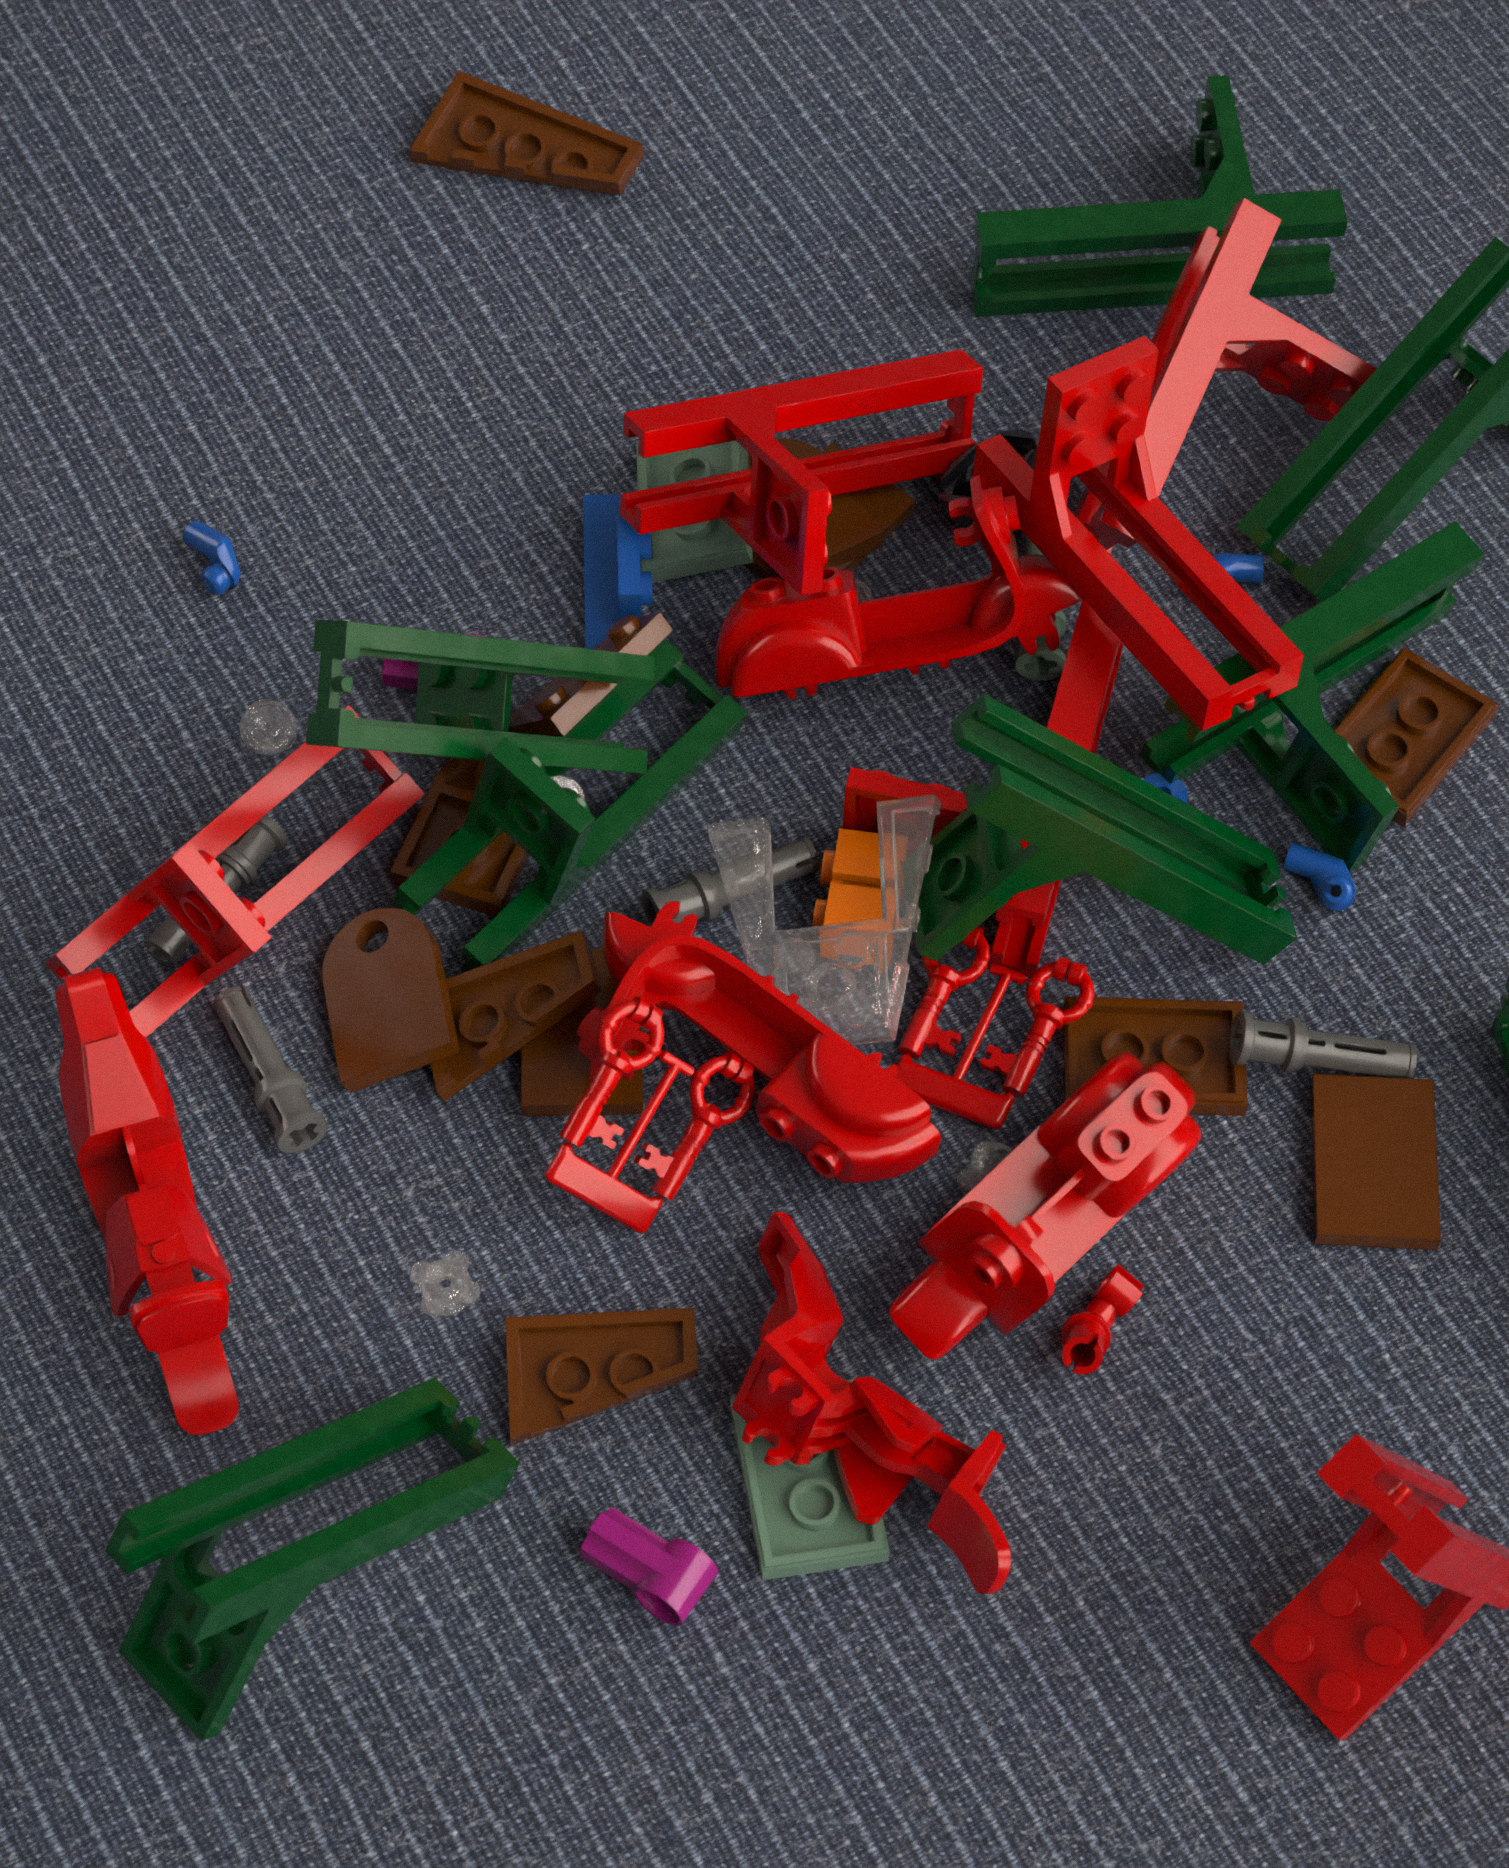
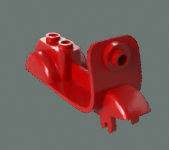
M980 473L970 479L972 499L958 498L948 503L950 518L968 516L974 520L973 524L969 527L954 530L955 545L964 547L973 545L980 540L992 565V571L989 576L970 582L859 602L852 571H840L835 567L823 568L822 592L803 596L780 578L771 577L758 580L739 597L721 626L716 645V685L722 688L732 687V695L735 697H748L783 690L785 695L793 700L796 699L798 687L805 686L809 696H813L820 683L908 668L912 675L919 674V665L936 662L940 663L941 669H946L949 667L951 659L975 655L998 647L1014 637H1018L1027 653L1034 655L1038 645L1036 637L1043 635L1046 637L1047 647L1053 652L1057 649L1060 642L1058 630L1054 623L1056 619L1055 613L1080 602L1083 598L1044 555L1019 557L1016 539L1013 534L1014 530L1021 529L1015 495L1004 497L1002 486L991 487Z
M671 901L666 903L659 910L651 927L619 913L607 912L605 914L602 932V953L611 977L619 986L608 1007L603 1009L597 1006L592 1009L583 1019L577 1030V1036L581 1038L578 1046L579 1053L591 1062L589 1082H592V1077L601 1064L597 1043L600 1020L618 1004L631 1001L634 997L640 996L660 1009L679 1012L726 1049L754 1066V1070L769 1081L768 1085L758 1094L755 1108L762 1128L775 1140L780 1142L787 1141L804 1154L810 1165L820 1175L829 1179L836 1178L845 1183H871L888 1180L915 1170L937 1154L941 1142V1134L930 1122L931 1109L922 1097L897 1079L898 1067L896 1064L883 1069L879 1066L883 1054L878 1052L870 1053L866 1056L798 1004L799 996L795 993L787 996L774 986L775 978L770 974L762 977L729 952L705 939L692 936L697 924L696 914L685 916L683 921L679 923L673 921L679 913L680 902ZM625 1017L618 1022L617 1029L613 1031L612 1043L614 1047L620 1048L625 1052L628 1050L642 1052L644 1050L643 1046L649 1041V1035L639 1031L641 1026ZM634 1071L627 1075H622L621 1078L630 1080L634 1076Z
M1122 1051L1113 1055L917 1242L934 1261L919 1273L892 1302L889 1313L896 1326L923 1355L929 1359L936 1360L945 1356L985 1317L1002 1335H1006L1040 1309L1051 1298L1055 1290L1054 1283L1126 1213L1163 1182L1197 1147L1202 1137V1130L1189 1114L1196 1102V1095L1192 1088L1165 1062L1155 1061L1145 1067L1130 1052Z

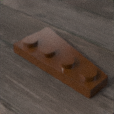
M461 71L457 72L409 149L411 162L618 196L622 194L644 157L643 143Z

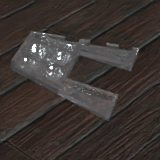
M933 794L877 802L882 918L775 931L771 822L764 817L707 824V831L748 967L762 977L769 974L774 977V986L787 996H790L792 993L799 996L798 1004L850 1044L861 1045L895 1041L910 968L907 958L912 932H917L921 912L918 902L924 873L929 871L933 850L930 840L935 815L940 814L941 800Z

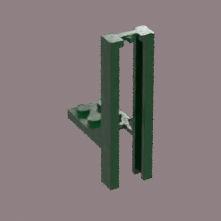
M1229 75L1208 76L1204 99H1197L1196 124L1199 135L1191 136L1190 140L1193 168L1200 167L1202 174L1199 176L1198 181L1199 198L976 213L975 256L970 276V290L975 317L1168 304L1191 252L996 265L997 259L1194 246L1200 232L1208 226L1218 231L1216 236L1221 238L1234 206L1243 198L1281 219L1272 241L1345 236L1348 221L1340 189L1255 195ZM1329 243L1269 247L1249 295L1255 298L1333 293L1336 278L1334 271L1330 270L1329 258L1331 250Z
M1496 236L1236 526L1265 551L1277 565L1283 567L1321 602L1339 592L1487 428L1503 424L1509 430V348L1493 365L1463 339L1464 335L1509 286V247ZM1449 359L1455 366L1449 374L1463 387L1462 390L1467 395L1310 569L1304 564L1297 566L1276 545L1441 361Z
M1454 521L1280 627L1281 631L1304 654L1297 687L1269 700L1263 693L1254 696L1253 709L1246 711L1235 705L1233 706L1230 719L1203 732L1169 695L1164 707L1171 715L1178 712L1183 719L1146 741L1139 755L1155 773H1160L1171 784L1178 779L1186 778L1224 753L1237 747L1330 855L1344 860L1349 873L1365 863L1400 805L1393 799L1386 784L1375 778L1358 759L1349 742L1344 737L1337 735L1324 720L1319 695L1448 616L1457 601L1450 593L1456 581L1476 570L1485 553ZM1239 652L1213 667L1230 686L1257 674ZM1284 716H1287L1298 729L1289 748L1282 722Z
M315 620L313 651L321 652L317 711L316 714L308 713L306 745L412 754V756L486 761L489 751L506 737L518 749L525 748L532 752L542 765L646 774L648 750L624 748V743L513 733L509 732L513 675L548 676L629 685L630 678L654 680V656L352 621ZM359 656L419 662L414 723L355 718L352 710L338 709L340 692L352 693L353 677L341 676L342 659L356 660Z
M666 639L647 655L655 657L654 680L630 678L629 685L617 684L563 737L600 741L660 683L666 688H672L677 682H680L687 689L684 697L690 703L696 706L701 701L710 710L600 817L595 820V817L590 813L588 805L578 793L569 788L563 789L556 783L570 768L542 765L532 752L525 748L518 749L510 740L504 737L488 753L463 827L398 887L392 906L408 911L416 916L503 832L541 865L536 878L464 947L463 952L469 957L462 967L465 972L508 957L739 733L748 712L728 694L722 697L683 662L684 655Z
M984 693L951 722L955 745L996 767L990 771L992 781L985 787L971 782L964 788L968 807L902 864L918 953L937 961L957 943L964 940L970 932L995 911L1003 907L1017 893L1084 872L1263 965L1297 939L1291 912L1282 907H1279L1276 911L1274 910V906L1286 899L1287 894L1278 885L1269 890V886L1281 878L1273 850ZM1020 838L1030 843L1023 850Z
M436 1378L122 1514L106 1547V1553L126 1574L161 1558L163 1559L118 1651L202 1742L222 1731L264 1646L316 1586L488 1505L503 1496L520 1462L495 1437L485 1441L482 1445L474 1437L481 1425L480 1420L474 1416H468L460 1423L454 1417L460 1402ZM438 1433L466 1461V1463L222 1576L208 1563L224 1530Z

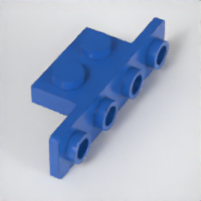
M620 494L586 495L583 498L585 649H593L608 637L606 634L607 630L624 616L634 613L637 618L642 617L641 606L653 605L652 571L641 572L640 560H651V532L639 534L620 515Z

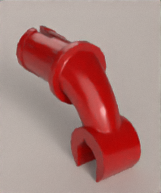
M1119 1264L1097 1286L1093 1293L1095 1298L1085 1310L1075 1313L1068 1318L1062 1328V1358L1067 1367L1072 1361L1075 1362L1072 1372L1076 1374H1090L1099 1368L1103 1360V1354L1106 1353L1110 1346V1328L1115 1319L1123 1317L1143 1294L1140 1290L1144 1285Z

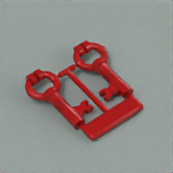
M977 926L964 940L957 943L960 945L963 943L965 947L976 950V957L973 958L972 965L966 970L957 972L949 965H939L938 961L922 955L923 966L930 982L917 1007L918 1010L915 1011L897 1048L902 1054L897 1063V1079L922 1097L928 1105L997 1130L1003 1126L1016 1098H1024L1055 1030L1062 1029L1063 1025L1075 1022L1084 1016L1093 1006L1095 994L1094 984L1087 973V965L1079 962L1073 963L1072 960L1062 956L1055 962L1043 965L1034 972L1028 981L1023 973L995 963L989 966L990 946L983 935V927ZM987 969H989L990 974L999 976L1000 979L953 1076L914 1063L912 1059H919L924 1047L929 1049L939 1048L940 1053L953 1058L956 1049L951 1044L959 1045L962 1040L961 1034L952 1030L943 1032L939 1026L935 1025L951 991H956L959 986L974 982ZM1052 977L1064 983L1067 981V984L1080 988V995L1075 1000L1076 1004L1069 1009L1061 1010L1054 1004L1043 1003L1040 991L1045 986L1044 982ZM1010 981L1020 985L1026 983V1003L1032 1012L1031 1015L1034 1021L1017 1055L1012 1053L1003 1054L1000 1048L988 1044L986 1055L990 1056V1059L982 1057L979 1063L980 1068L992 1073L995 1070H999L1006 1077L1002 1086L1005 1094L1000 1095L963 1081Z
M636 996L631 1001L618 1004L600 1020L597 1043L601 1064L592 1077V1082L588 1084V1089H585L584 1096H581L559 1136L569 1142L562 1143L545 1172V1178L553 1185L635 1232L642 1234L649 1229L664 1202L662 1196L673 1201L694 1165L695 1158H698L699 1151H702V1146L706 1144L713 1130L720 1129L723 1125L734 1123L750 1110L755 1094V1083L752 1075L754 1066L731 1051L708 1060L695 1072L693 1066L664 1050L661 1052L665 1032L662 1023L663 1011L640 996ZM625 1017L650 1031L649 1041L643 1046L644 1050L635 1056H629L624 1050L614 1047L612 1043L613 1031L617 1029L618 1022ZM657 1056H659L660 1061L669 1065L607 1173L573 1153L571 1143L581 1147L587 1135L593 1138L598 1137L599 1142L614 1150L617 1143L611 1140L615 1133L622 1136L625 1129L611 1121L606 1123L604 1117L600 1115L603 1105L607 1103V1098L611 1096V1091H614L622 1075H627L632 1071L646 1067ZM680 1072L687 1077L692 1076L689 1098L693 1117L684 1131V1136H681L680 1143H677L676 1150H673L670 1156L660 1154L659 1149L644 1142L641 1148L647 1151L644 1158L637 1155L633 1162L647 1170L652 1168L653 1173L658 1175L651 1189L661 1195L647 1197L621 1182L617 1177L675 1077ZM716 1072L741 1086L740 1095L734 1100V1105L724 1111H721L716 1105L706 1102L704 1099V1088L708 1085L710 1077Z

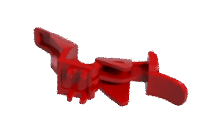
M100 967L65 976V983L59 985L55 992L65 1045L58 1079L71 1149L93 1211L106 1240V1263L112 1312L115 1317L127 1315L128 1313L131 1324L145 1349L157 1352L179 1426L187 1433L193 1435H204L224 1429L235 1420L239 1410L237 1395L219 1336L228 1327L229 1294L226 1285L231 1284L232 1279L209 1228L197 1210L189 1167L182 1143L179 1120L165 1076L154 1049L133 1024L116 977L109 972H102ZM190 1266L201 1270L214 1280L195 1283ZM147 1279L152 1296L130 1307L139 1287Z
M782 1212L773 1213L760 1239L758 1251L778 1297L759 1331L760 1346L731 1407L747 1422L741 1436L743 1442L750 1444L756 1437L765 1438L775 1447L769 1449L764 1458V1462L771 1466H778L787 1460H790L794 1465L809 1464L813 1454H820L833 1449L839 1476L853 1515L857 1521L870 1525L877 1524L914 1476L942 1496L927 1528L941 1538L955 1553L978 1593L990 1594L999 1592L1010 1571L1011 1551L1000 1525L980 1495L1006 1447V1444L1001 1442L1003 1435L992 1430L975 1450L941 1431L943 1426L874 1377L855 1378L851 1383L836 1375L829 1368L825 1358L844 1317L821 1262H818L792 1218Z

